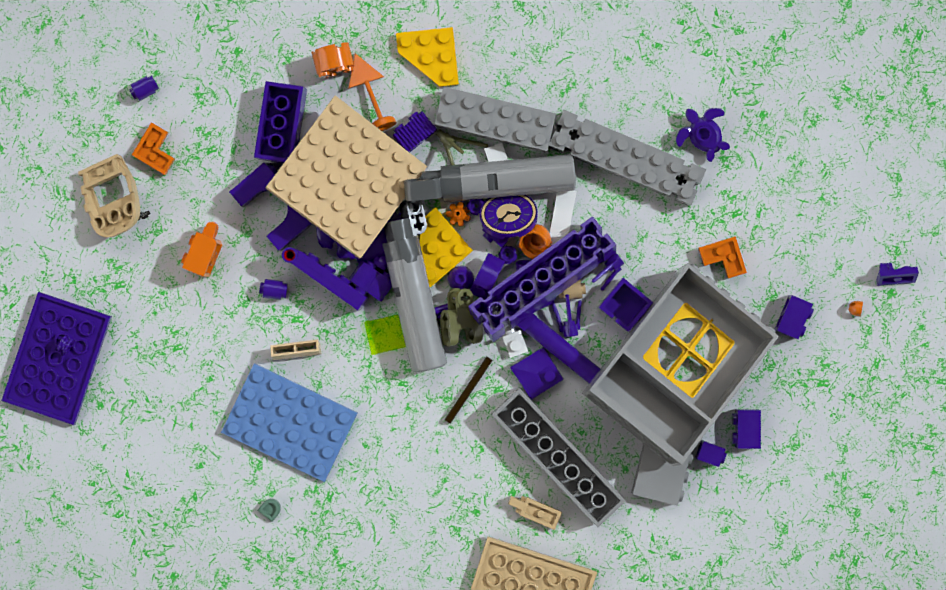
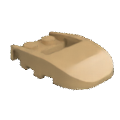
M115 154L78 172L79 176H83L84 185L81 186V193L84 195L86 203L84 209L86 213H89L90 223L98 235L102 237H115L130 230L137 223L140 216L137 186L122 156ZM120 175L125 176L130 194L100 207L93 188Z

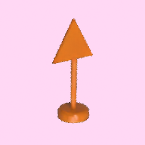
M355 53L353 60L354 71L351 72L349 88L365 84L378 117L372 124L381 131L388 130L395 126L397 122L393 116H382L369 83L384 78V76Z

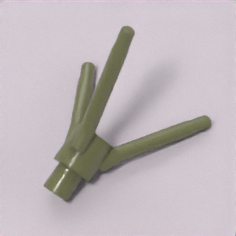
M441 129L436 132V136L443 143L451 165H455L450 151L451 147L464 154V151L455 144L456 141L488 147V144L458 138L450 135L448 132H443Z

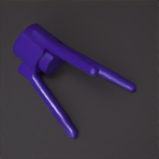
M617 253L606 260L604 263L606 268L592 279V282L595 283L608 271L612 272L601 287V291H604L615 275L622 270L621 266L624 265V262ZM602 258L598 260V265L604 262Z
M566 294L567 321H563L564 325L555 302L552 305V309L559 325V332H563V337L578 336V330H581L582 301H578L575 323V320H572L569 295Z

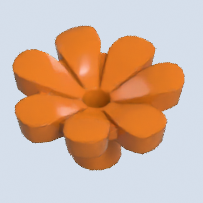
M462 201L458 202L457 206L454 203L450 204L449 208L451 211H447L446 216L451 217V225H455L458 222V226L462 227L464 226V220L470 221L471 217L467 215L470 210L467 207L464 208Z

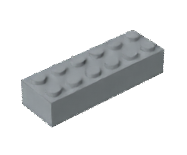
M443 86L434 126L546 153L556 113Z

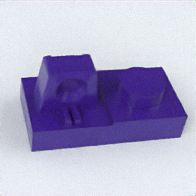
M890 262L880 263L876 279L877 286L916 283L919 274L918 267L904 266L894 269Z

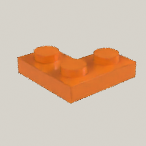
M151 122L132 156L166 175L175 161V158L160 150L169 132Z
M736 236L698 248L703 266L722 261L728 279L747 273Z

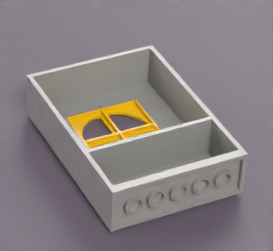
M687 263L676 271L582 394L671 466H679L685 462L779 336L775 334L776 331L771 326L764 325L760 321L759 316L748 312L743 303L733 300L727 290L717 287L712 278L701 274L700 269L696 265ZM695 318L702 322V327L689 343H685L670 331V326L681 319ZM709 329L714 331L718 340V354L713 364L695 351V346ZM663 336H666L682 350L679 357L667 371L661 367L658 358V347ZM688 356L692 357L707 370L703 377L694 381L682 382L674 378L675 372Z

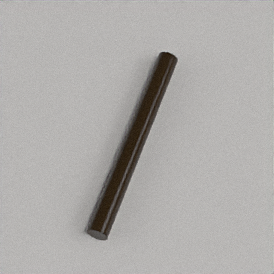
M486 356L444 419L450 424L452 423L493 361L491 358Z

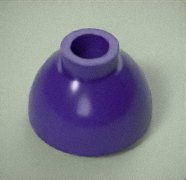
M456 266L448 274V284L452 289H470L474 282L473 272L466 266Z

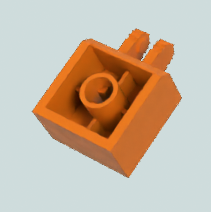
M208 222L202 233L196 232L195 235L191 236L188 244L191 247L188 253H184L181 260L183 269L203 277H210L222 248L221 241L216 239L219 225L216 222Z

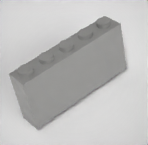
M643 443L631 493L636 496L678 506L679 501L682 502L684 491L682 487L683 483H687L689 472L686 471L688 464L691 465L694 454L691 453L682 465L671 466Z

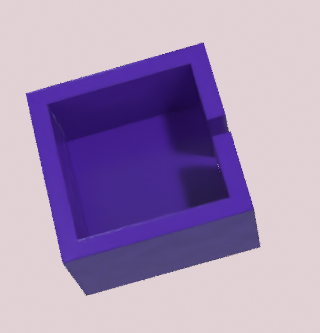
M621 278L597 308L610 318L616 317L614 322L629 332L653 301L625 278Z

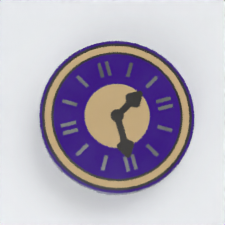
M527 195L488 198L480 209V221L483 229L488 234L500 239H504V237H522L529 233L537 223V206Z

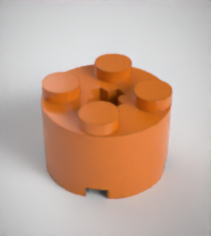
M348 42L341 43V47L332 44L311 52L319 78L337 76L336 72L349 73L354 71V62Z

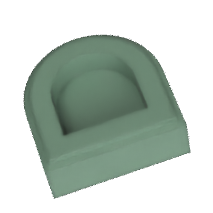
M270 498L264 501L257 511L273 522L281 511V505L276 499Z

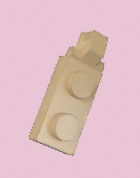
M511 496L508 502L509 505L516 507L515 512L519 513L520 516L555 530L562 511L529 497L522 496L521 499Z

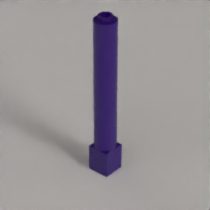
M530 315L517 325L587 383H590L600 371L596 364L536 315Z

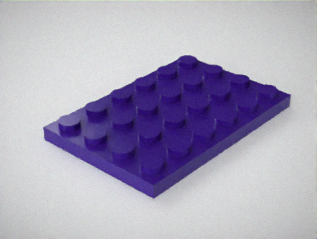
M38 292L1 401L76 425L112 316ZM65 335L68 336L69 340L74 339V344L66 355L63 354L62 350H57L58 344Z

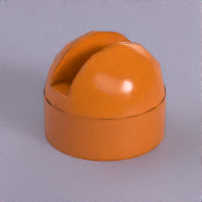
M853 301L849 304L848 310L851 315L861 317L863 301Z

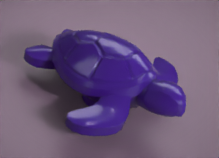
M709 108L704 112L703 117H699L698 113L693 109H686L685 115L691 125L683 127L678 131L676 144L679 147L683 145L686 138L690 137L692 144L696 148L706 152V158L709 162L713 161L714 153L720 149H730L729 143L722 141L720 127L713 121L714 118L725 115L721 108Z

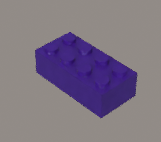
M265 81L254 158L284 163L299 144L307 95L305 87Z

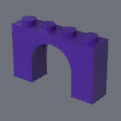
M264 162L230 190L229 193L241 207H245L259 194L269 191L265 187L278 171L271 163L267 165ZM287 205L288 210L284 221L266 236L278 251H282L312 225L310 221L289 205Z

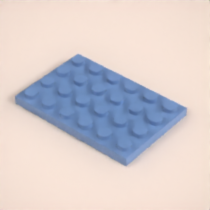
M254 363L221 433L325 482L358 412Z

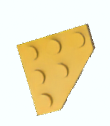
M453 27L396 33L398 54L408 60L439 87L459 85Z
M436 207L425 216L427 228L424 233L420 234L419 241L430 288L473 251Z

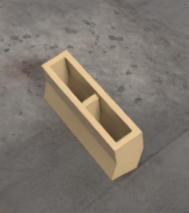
M318 339L270 345L273 360L322 354ZM316 345V349L298 351V347ZM294 348V352L276 354V350Z

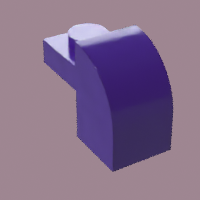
M490 253L487 254L470 288L473 295L479 298L482 297L483 300L487 299V292L492 289L505 263L504 260Z

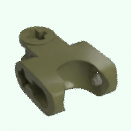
M464 288L451 289L447 294L448 310H443L440 315L442 343L447 347L457 345L459 333L462 329L465 331L468 342L473 344L480 343L483 340L482 323L480 325L477 323L469 310V305L473 303V293L469 289Z

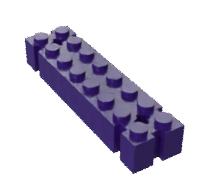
M593 216L580 225L581 231L578 233L575 230L571 231L488 291L487 299L483 300L480 297L469 305L470 314L479 325L483 323L484 331L492 342L506 334L505 328L507 326L513 329L598 267L599 259L602 258L603 261H606L616 253V243L607 233L604 236L602 235V227Z

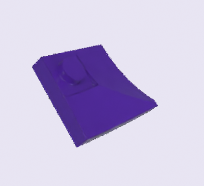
M544 347L510 367L531 400L564 380Z

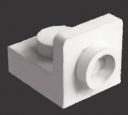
M516 328L505 331L506 335L502 337L510 358L528 352L521 330L516 331Z

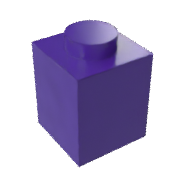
M701 440L695 458L719 467L720 463H724L727 453H725V448Z

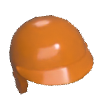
M536 224L529 233L520 237L519 248H521L524 255L531 259H534L552 246L549 231L539 224Z

